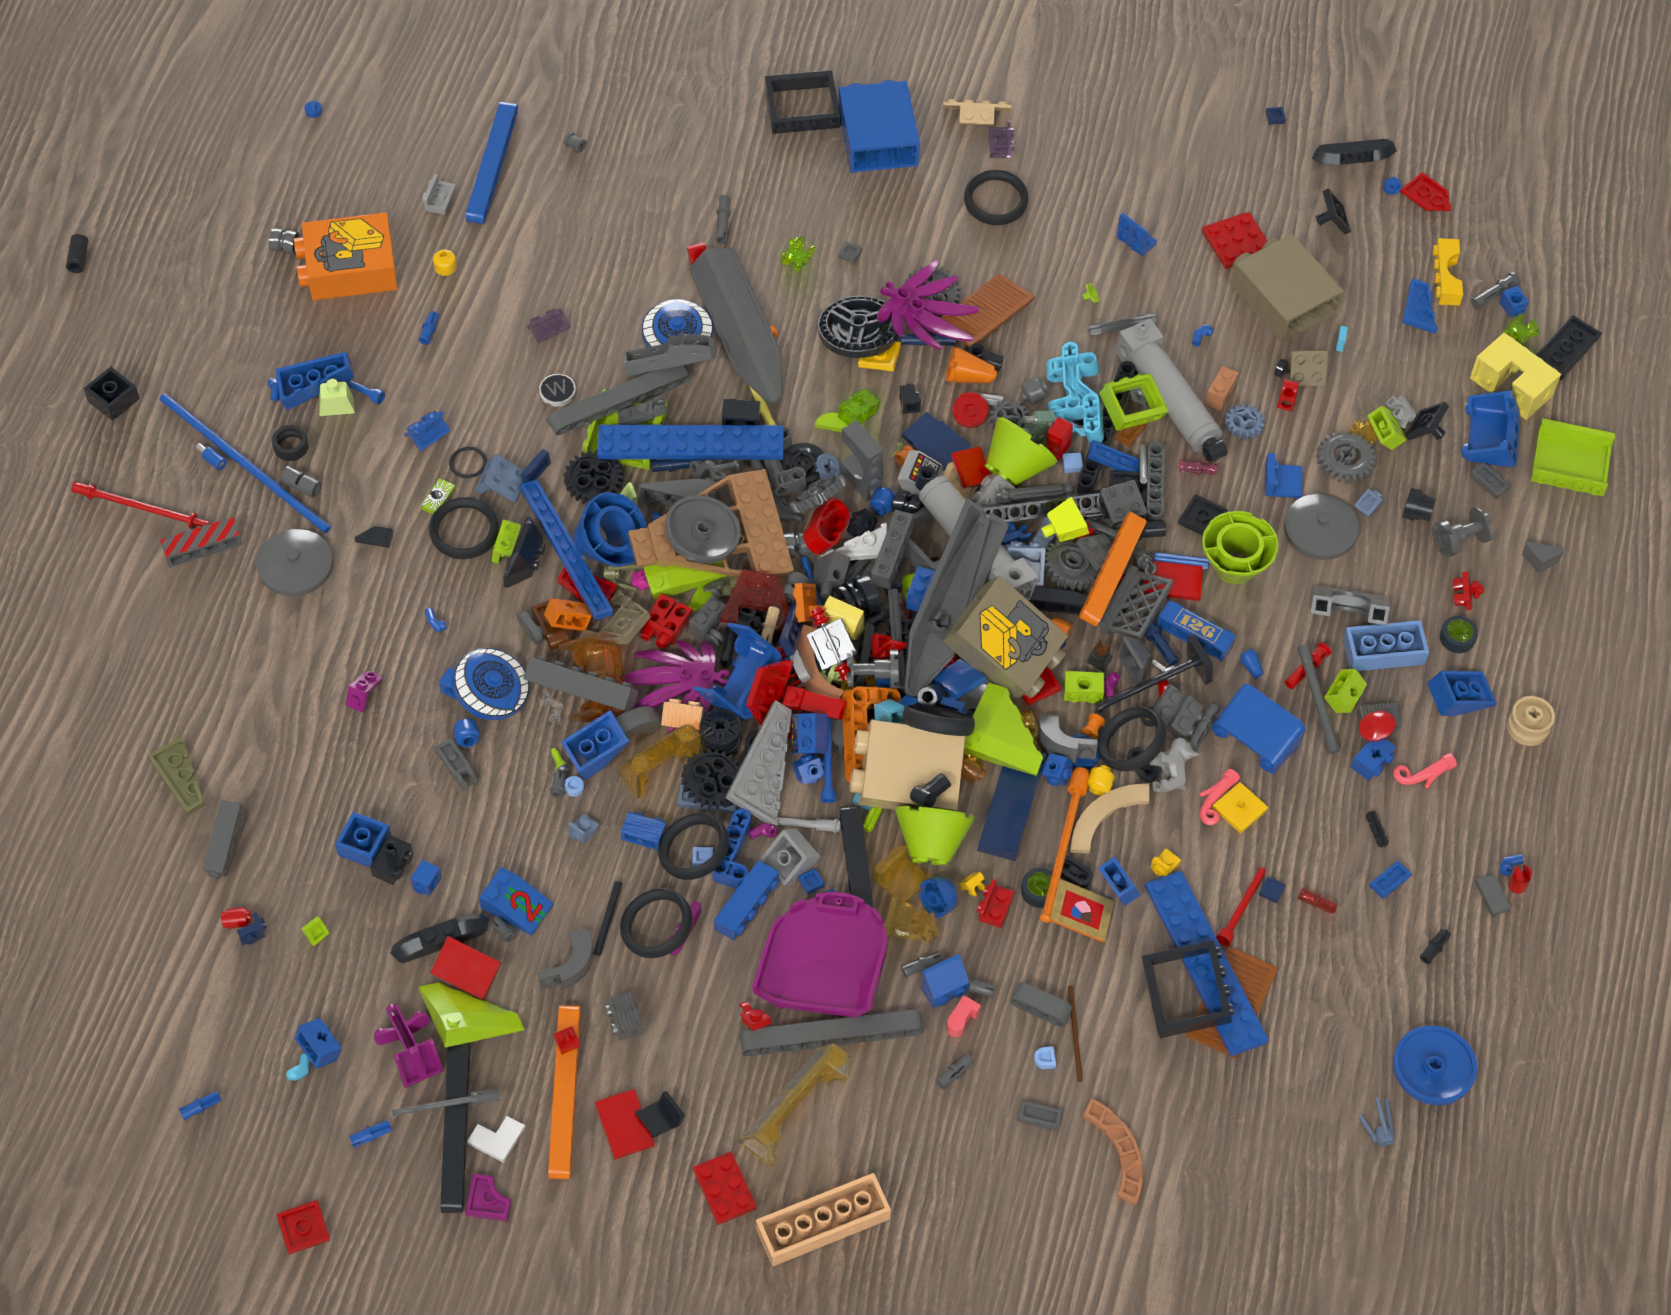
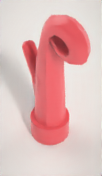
M1448 753L1442 756L1440 760L1412 776L1410 770L1405 765L1395 767L1393 775L1396 781L1405 785L1427 780L1425 788H1429L1439 775L1457 767V762L1454 756ZM1400 771L1405 772L1406 776L1402 777Z
M1227 769L1215 785L1200 793L1201 797L1208 795L1200 809V818L1205 824L1214 825L1219 821L1220 815L1211 808L1240 780V776L1236 771ZM1207 815H1212L1214 817L1208 818Z

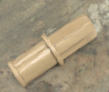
M773 606L768 608L765 623L762 624L764 627L761 637L769 644H772L779 615V609Z

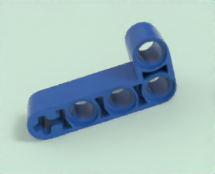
M737 809L733 813L727 827L730 841L728 852L731 855H726L720 866L711 872L712 879L715 882L735 889L740 886L748 875L747 868L742 864L736 863L751 827V815L746 809ZM732 836H738L739 838H737V839H732L731 837H732ZM723 869L725 871L717 872L716 870ZM741 875V876H743V877H742V878H736L735 876Z

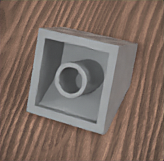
M784 829L762 855L761 859L765 864L779 872V880L784 886H788L798 879V876L810 871L821 856L797 829Z

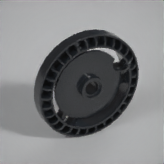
M850 296L839 299L827 306L818 320L819 338L825 347L838 355L850 358H866L881 354L896 342L898 335L892 327V314H890L885 322L877 321V314L886 302L870 296ZM832 321H833V324H832V332H833V334H832V333L830 332V330H829V326H830V324H831ZM886 324H889L890 326L886 332L881 330Z

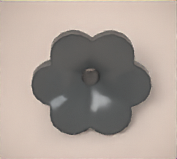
M1141 388L1129 390L1133 402L1145 405L1147 400Z
M725 580L713 581L704 585L702 589L704 592L712 591L713 597L720 596L719 588L724 586Z

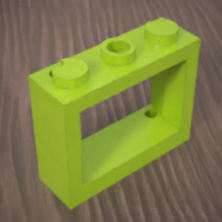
M1151 373L1146 375L1138 374L1130 379L1125 377L1115 383L1111 381L1104 384V388L1099 392L1117 431L1161 420L1169 412ZM1141 388L1150 409L1125 416L1115 394Z

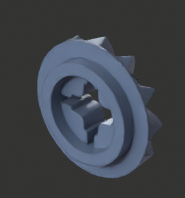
M824 453L817 457L815 466H817L816 472L820 474L819 478L826 479L834 474H841L840 464L833 455Z

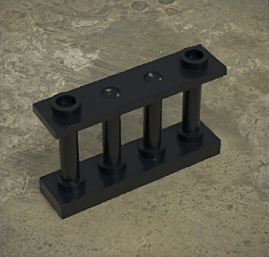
M867 623L861 633L856 664L868 663L870 659L874 661L878 659L872 657V650L870 649L872 636L875 634L873 633L874 625ZM903 649V653H904V666H905V664H906V658H907V657L905 656V655H906V653H905L906 650H905V649ZM853 675V688L859 686L873 687L867 685V682H864L867 676L875 678V675ZM900 690L899 693H900V696H901V699H902V698H903V694L901 693V690Z

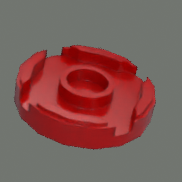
M973 392L960 395L954 401L952 407L953 418L957 424L965 428H976L982 425L987 419L989 412L986 400L978 393Z

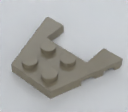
M618 590L608 601L611 607L619 608L599 633L589 630L583 631L575 640V643L578 647L629 644L651 616L643 607L634 603L629 596H625L621 590Z

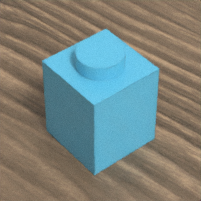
M891 699L874 704L876 721L905 724L902 720L903 705Z

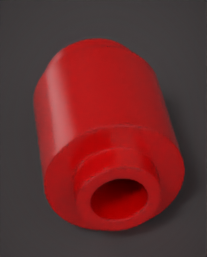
M246 907L226 909L225 912H221L223 928L235 929L248 926V922H252L251 911L247 910Z

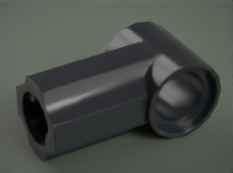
M978 343L970 346L968 353L995 366V370L1000 371L1004 356L987 351L983 345Z
M1146 521L1139 541L1146 537H1165V521Z
M940 773L924 786H915L910 792V799L922 807L932 808L936 802V797L947 790L951 783L943 773Z

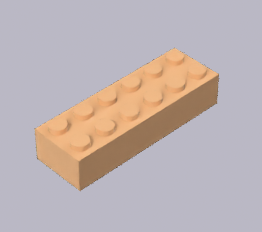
M872 1173L756 1220V1231L773 1267L890 1220L891 1209L875 1174Z

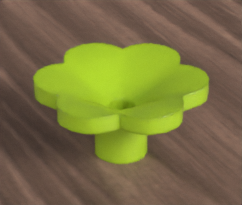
M1092 283L1086 284L1087 292L1083 294L1084 300L1091 298L1094 303H1098L1100 299L1097 290Z

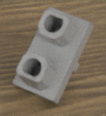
M1400 395L1398 398L1392 396L1386 402L1390 410L1393 411V416L1397 419L1400 427L1405 428L1408 422L1414 421L1416 411L1411 408L1405 396Z

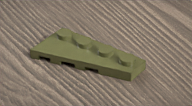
M182 736L147 755L149 761L187 816L205 806Z

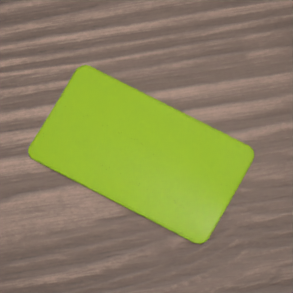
M704 585L697 588L689 604V607L697 612L712 596L711 592L703 591Z

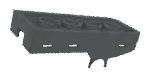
M683 329L677 336H673L668 332L669 339L665 344L625 352L624 365L627 376L713 359L716 357L714 338L700 334H683Z

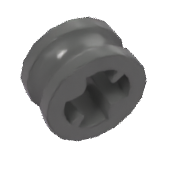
M710 629V634H706L705 639L712 646L718 647L720 645L719 642H722L724 638L715 629Z

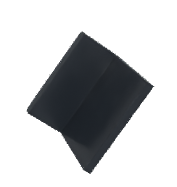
M667 1091L662 1092L659 1101L635 1111L636 1116L653 1138L680 1126L685 1117L683 1111Z

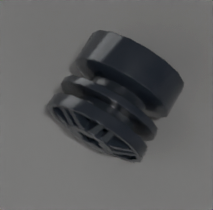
M867 574L854 578L852 584L847 581L843 585L839 584L835 587L836 599L863 610L865 614L871 615L881 610L879 594L873 581Z
M711 710L704 715L700 722V745L702 751L706 754L708 748H710L711 752L714 753L715 749L718 748L719 754L725 750V756L728 757L731 754L735 756L740 750L741 725L738 717L729 710Z

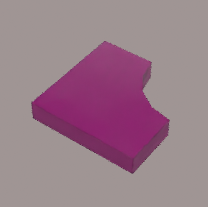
M473 1174L465 1216L507 1222L511 1199L503 1197L496 1190L494 1176Z

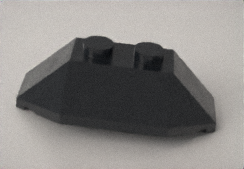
M529 516L525 519L503 576L504 587L507 588L531 578L534 570H538L540 555H543L545 552L543 537Z

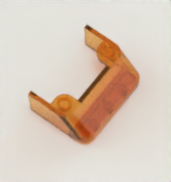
M580 637L559 645V649L572 651L574 663L584 667L585 674L591 671L599 674L601 679H605V676L616 679L617 684L621 685L622 681L625 682L621 651L617 643ZM589 700V703L581 706L580 713L569 716V720L589 723L610 710L615 718L626 711Z

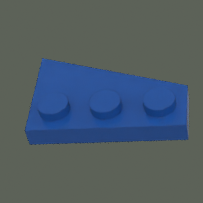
M1412 278L1402 323L1435 334L1438 329L1434 321L1435 313L1432 310V296L1429 283Z

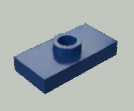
M1397 861L1369 884V887L1384 900L1411 878L1412 873Z

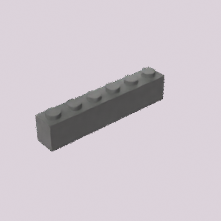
M538 656L537 659L532 657L529 659L523 677L524 680L627 712L634 708L639 691L633 689V685L622 681L620 685L616 683V679L605 676V679H601L599 674L588 671V674L582 673L583 669L574 666L568 669L565 668L566 664L558 661L552 664L549 663L548 658Z

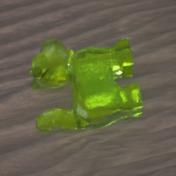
M804 236L791 238L789 240L790 247L785 253L781 254L780 258L781 263L785 266L792 262L795 265L792 267V270L797 273L809 262V259L817 250L816 246H811L808 252L802 249L804 247Z
M1519 314L1518 317L1510 321L1508 327L1503 331L1508 336L1515 338L1521 345L1529 337L1538 336L1540 333L1535 318L1527 326L1521 323L1524 319L1523 314Z

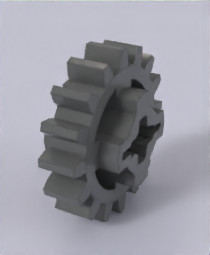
M1004 399V403L998 401L997 406H992L990 424H993V429H995L996 420L998 417H1003L1023 428L1026 424L1023 421V417L1029 416V411H1026L1025 405L1020 406V401L1014 403V399H1011V402Z

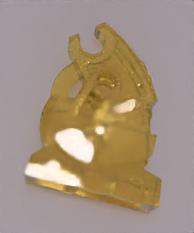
M893 893L885 922L887 937L889 938L894 935L907 940L923 939L926 943H930L931 937L928 934H933L936 939L939 933L933 918L924 909L919 911L912 904L902 903L901 896Z

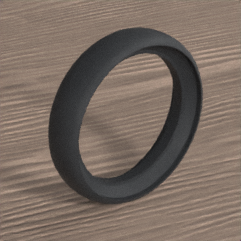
M987 170L977 174L969 181L964 192V202L968 212L975 219L989 225H1005L1014 222L1025 212L1029 199L1028 191L1023 181L1016 175L1004 170ZM990 180L1004 181L1017 189L1020 195V203L1009 213L1002 215L989 214L980 210L975 205L972 198L975 188L981 183Z
M471 497L454 498L443 503L433 513L429 524V534L434 546L442 554L454 559H472L484 554L494 545L499 532L498 519L493 509L485 502ZM459 508L478 510L489 520V533L480 544L465 549L451 547L438 534L439 523L446 514Z
M907 705L902 713V720L906 725L932 733L969 736L975 728L973 717L945 708Z
M1131 707L1117 713L1105 724L1099 735L1098 751L1100 757L1106 765L1117 771H1134L1146 766L1157 757L1164 746L1167 734L1165 723L1157 712L1147 707ZM1136 718H1146L1154 722L1156 728L1155 737L1146 750L1128 760H1118L1110 755V739L1122 725Z
M694 813L681 817L666 829L660 839L658 857L662 867L671 876L682 880H694L710 874L720 866L728 853L730 843L728 831L718 818L710 814ZM694 825L713 827L718 832L719 843L710 859L693 868H679L670 862L669 848L679 833Z
M659 888L646 891L632 900L622 915L620 921L622 940L631 952L640 957L659 958L666 956L678 949L687 939L693 923L692 910L686 899L673 890ZM657 900H669L676 903L681 909L682 921L678 931L670 940L654 947L642 946L633 940L631 924L641 908Z

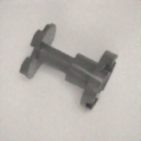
M1474 507L1469 512L1470 523L1464 526L1461 524L1451 526L1446 520L1436 522V525L1432 527V535L1435 544L1439 543L1442 548L1439 549L1440 553L1447 558L1456 555L1459 550V543L1466 541L1467 536L1475 534L1482 543L1493 540V534L1489 525L1491 523L1490 516L1487 513L1484 514L1479 508Z
M890 649V659H875V663L853 664V650H851V653H847V667H851V672H847L848 686L853 688V675H875V679H890V688H898V649Z

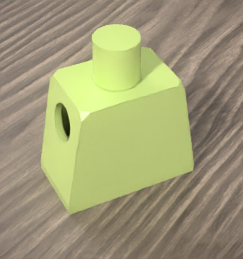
M330 379L327 383L320 384V416L355 413L354 397L346 382H337L335 379Z

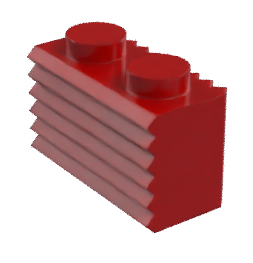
M1060 417L1056 418L1055 423L1049 428L1045 446L1057 460H1060L1062 454H1065L1069 448L1073 424Z

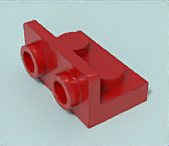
M992 879L991 884H987L983 895L986 897L984 902H979L976 912L979 913L978 921L1002 928L1015 891L996 885L997 880Z

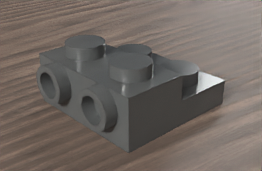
M1171 684L1166 687L1153 710L1161 716L1168 732L1176 738H1185L1193 733L1194 728L1192 726L1194 722L1199 721L1203 716L1201 710L1204 706L1192 696H1185Z

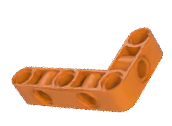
M859 686L848 689L843 693L842 699L848 702L843 716L844 761L847 782L850 783L853 768L862 770L863 755L854 754L855 732L857 733V730L866 731L869 725L867 723V709H874V704L888 700L887 696L895 702L900 701L901 696L898 690Z

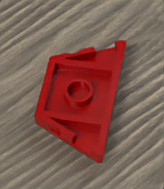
M786 659L757 668L746 706L760 726L772 703L775 700L781 703L794 661Z

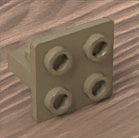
M1327 350L1291 351V359H1287L1290 381L1298 382L1299 386H1325Z

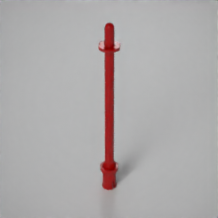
M74 481L71 487L72 493L84 495L88 499L98 497L188 523L190 529H193L195 525L202 527L211 524L209 521L199 519L195 512L188 516L97 490L93 484L86 485Z

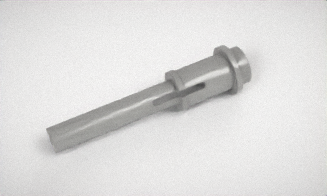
M777 818L778 825L816 828V831H829L834 834L841 830V821L837 820V818L835 820L817 818V821Z

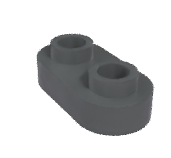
M524 610L517 613L516 616L521 627L533 643L537 644L542 641L544 632L539 625H535L531 613H526Z

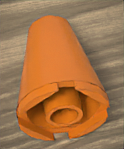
M959 347L953 348L949 358V367L946 369L945 381L949 383L990 384L991 381H995L997 375L995 366Z

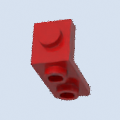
M876 633L872 636L873 658L890 659V649H898V653L906 648L905 642L894 641L891 636Z

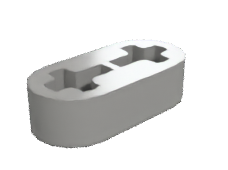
M796 650L794 655L789 657L791 661H794L793 666L801 682L804 684L812 678L801 654Z

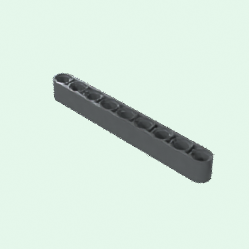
M685 365L652 371L551 413L546 418V421L556 435H561L680 386L689 381L692 375Z
M905 1010L864 1015L856 1018L848 1017L766 1027L756 1031L750 1029L740 1033V1041L744 1056H757L917 1036L924 1032L921 1011Z

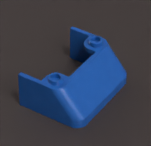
M728 623L727 626L739 635L735 642V651L741 657L724 689L720 686H713L711 689L694 686L693 690L710 704L720 709L729 710L739 718L749 719L753 714L746 706L757 668L781 661V654L751 627Z

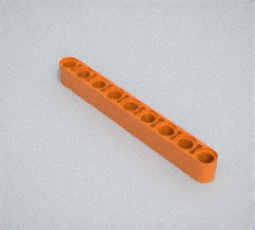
M559 1005L557 1032L573 1026L579 1040L580 1005ZM557 1044L548 1178L570 1179L578 1048L561 1055Z

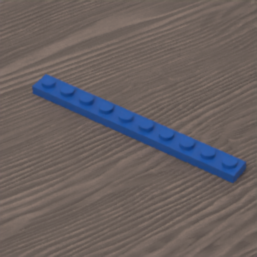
M538 480L520 484V491L595 621L612 616L613 609Z

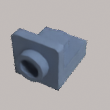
M1367 489L1355 503L1354 507L1370 518L1380 505H1384L1383 496L1376 490L1372 492L1370 489Z
M585 814L574 824L572 822L568 824L569 836L574 841H580L582 844H585L599 829V824Z

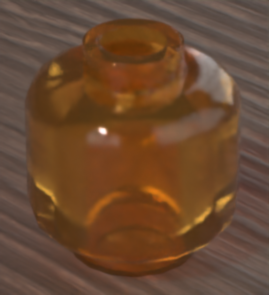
M970 754L966 757L963 756L961 779L971 784L976 780L981 781L986 772L983 770V761Z

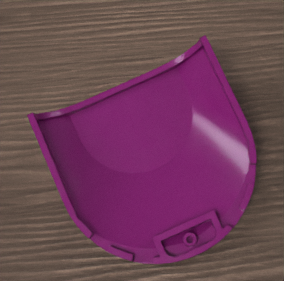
M824 892L815 894V898L806 901L801 899L789 906L790 910L783 916L779 915L769 931L752 985L754 994L779 1008L855 1018L872 1010L888 949V937L882 917L874 907L871 908L863 899L847 893Z

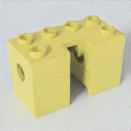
M1503 333L1477 356L1470 379L1489 393H1492L1520 369L1524 373L1512 383V392L1519 406L1520 416L1527 420L1554 395L1561 374L1530 352L1526 347L1515 341L1514 338Z

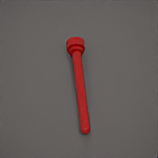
M1261 867L1258 869L1226 928L1219 930L1216 938L1221 945L1230 946L1233 941V930L1266 873L1265 868Z

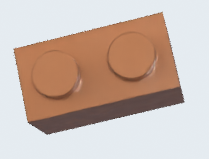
M1222 366L1207 391L1205 404L1222 411L1236 387L1239 372Z

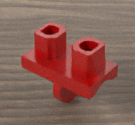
M1468 571L1462 572V577L1453 579L1454 591L1463 590V593L1453 595L1455 606H1466L1467 610H1472V595L1474 599H1478L1479 595L1484 593V586L1478 584L1477 580H1474L1473 584H1471Z

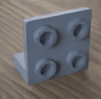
M496 454L487 461L475 492L481 495L486 490L489 491L491 489L511 502H515L520 493V484H523L521 478L523 469Z

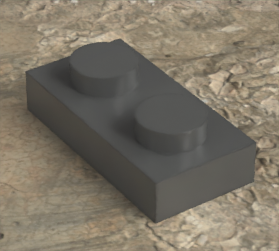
M1485 462L1471 471L1470 476L1495 499L1510 489V485Z

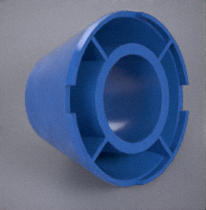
M605 492L593 497L585 506L574 531V542L578 551L588 559L610 566H626L635 562L628 531L647 528L642 512L631 499L622 494ZM599 525L602 527L606 534L607 542L603 539L601 535Z

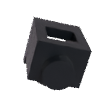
M914 384L900 386L899 399L902 414L921 412V398L919 391H915Z

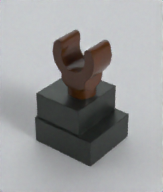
M1099 640L1089 654L1087 663L1104 672L1113 658V655L1109 654L1110 646H1102L1101 640Z

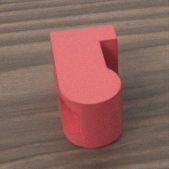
M963 995L948 1018V1034L952 1037L961 1036L970 1017L976 1019L980 1014L981 1005Z

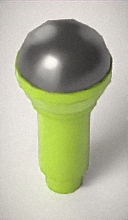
M556 748L551 749V755L556 762V771L560 772V774L562 772L567 773L569 764L562 759Z

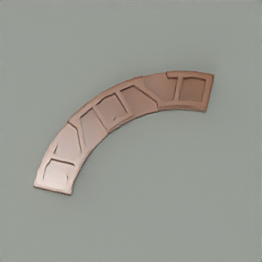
M803 625L796 650L801 654L812 678L805 682L804 685L810 692L842 699L845 691L831 685L822 677L816 663L815 652L807 637V634L818 630V628Z
M1091 1098L1083 1114V1119L1097 1126L1109 1138L1118 1154L1121 1165V1184L1117 1197L1137 1205L1143 1183V1164L1137 1142L1127 1125L1111 1109Z

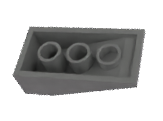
M710 478L640 483L639 488L643 501L672 507L682 498L695 496L717 482ZM719 489L709 494L708 497L719 500Z

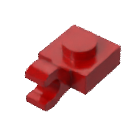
M748 1001L739 1004L743 1009V1012L740 1013L742 1023L751 1030L756 1031L771 1024L770 1016L760 1009L753 1010Z

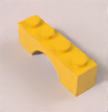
M1438 238L1437 244L1433 245L1432 255L1435 256L1433 269L1436 270L1434 283H1437L1435 297H1438L1439 305L1460 306L1463 297L1462 280L1453 277L1448 271V267L1458 262L1460 255L1459 239Z

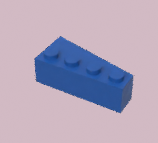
M347 352L275 369L280 401L286 411L318 396L320 384L327 383L330 379H335L337 382H346L354 378L352 362Z

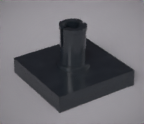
M1329 188L1322 191L1327 211L1315 216L1318 224L1321 226L1332 220L1344 234L1350 233L1351 229L1344 205Z
M1444 401L1421 409L1405 436L1412 440L1431 433L1436 440L1441 439L1446 432L1439 426V423L1449 405Z

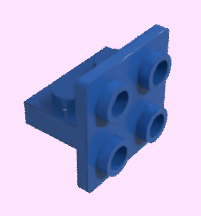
M435 410L424 415L421 418L422 421L420 420L407 427L408 431L404 433V436H410L419 451H422L451 430L441 417L444 415V412H436Z

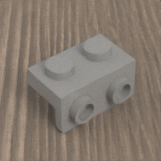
M434 174L432 180H429L427 192H424L422 197L425 211L445 215L456 191V184L439 181L438 174Z

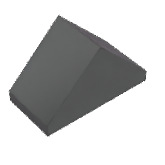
M1526 541L1522 555L1540 573L1557 564L1561 559L1564 549Z

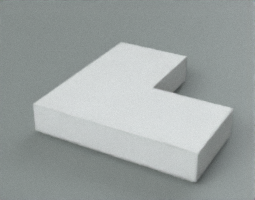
M506 1116L498 1131L494 1133L478 1124L469 1137L467 1144L504 1163L523 1133L525 1125Z

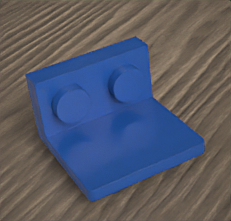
M1120 214L1116 236L1121 242L1127 244L1134 252L1141 256L1156 246L1157 240L1150 236L1145 229L1126 214Z
M1268 453L1265 463V496L1301 498L1302 467L1280 465L1278 461H1275V453Z

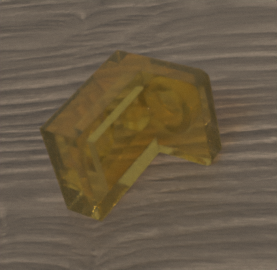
M1369 419L1355 421L1351 424L1352 428L1348 431L1350 435L1354 432L1357 437L1359 435L1363 436L1362 440H1369L1368 444H1372L1378 439Z

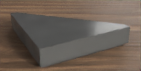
M771 488L780 521L801 522V516L796 512L794 513L791 506L783 498L776 496L773 488Z

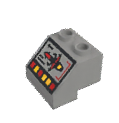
M909 450L898 477L902 490L910 491L911 495L913 493L919 495L921 491L915 486L919 468L925 465L931 466L936 471V477H940L945 472L942 464L921 451Z

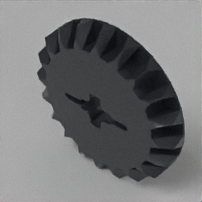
M797 443L783 451V460H780L784 471L795 467L803 468L801 465L802 457L803 462L806 464L805 473L808 484L811 481L815 482L820 477L819 472H816L817 466H815V463L817 462V457L824 454V452L813 444Z

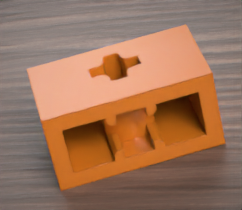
M550 598L544 613L551 627L586 631L592 616L585 603Z

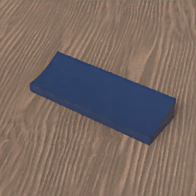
M1041 753L1043 761L1037 776L1002 766L977 851L1016 861L1047 753Z

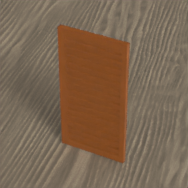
M998 273L959 303L979 307L977 313L963 316L943 315L940 318L972 336V341H961L970 347L972 344L980 342L1035 299V296Z
M1228 946L1224 954L1257 1016L1278 971V967ZM1203 1001L1194 1017L1208 1015ZM1215 1026L1186 1033L1185 1037L1230 1056ZM1239 1054L1232 1056V1058L1237 1060Z

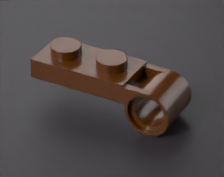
M548 600L531 608L538 625L544 632L549 648L553 651L569 645L570 641L564 628L551 627L544 613L549 603Z

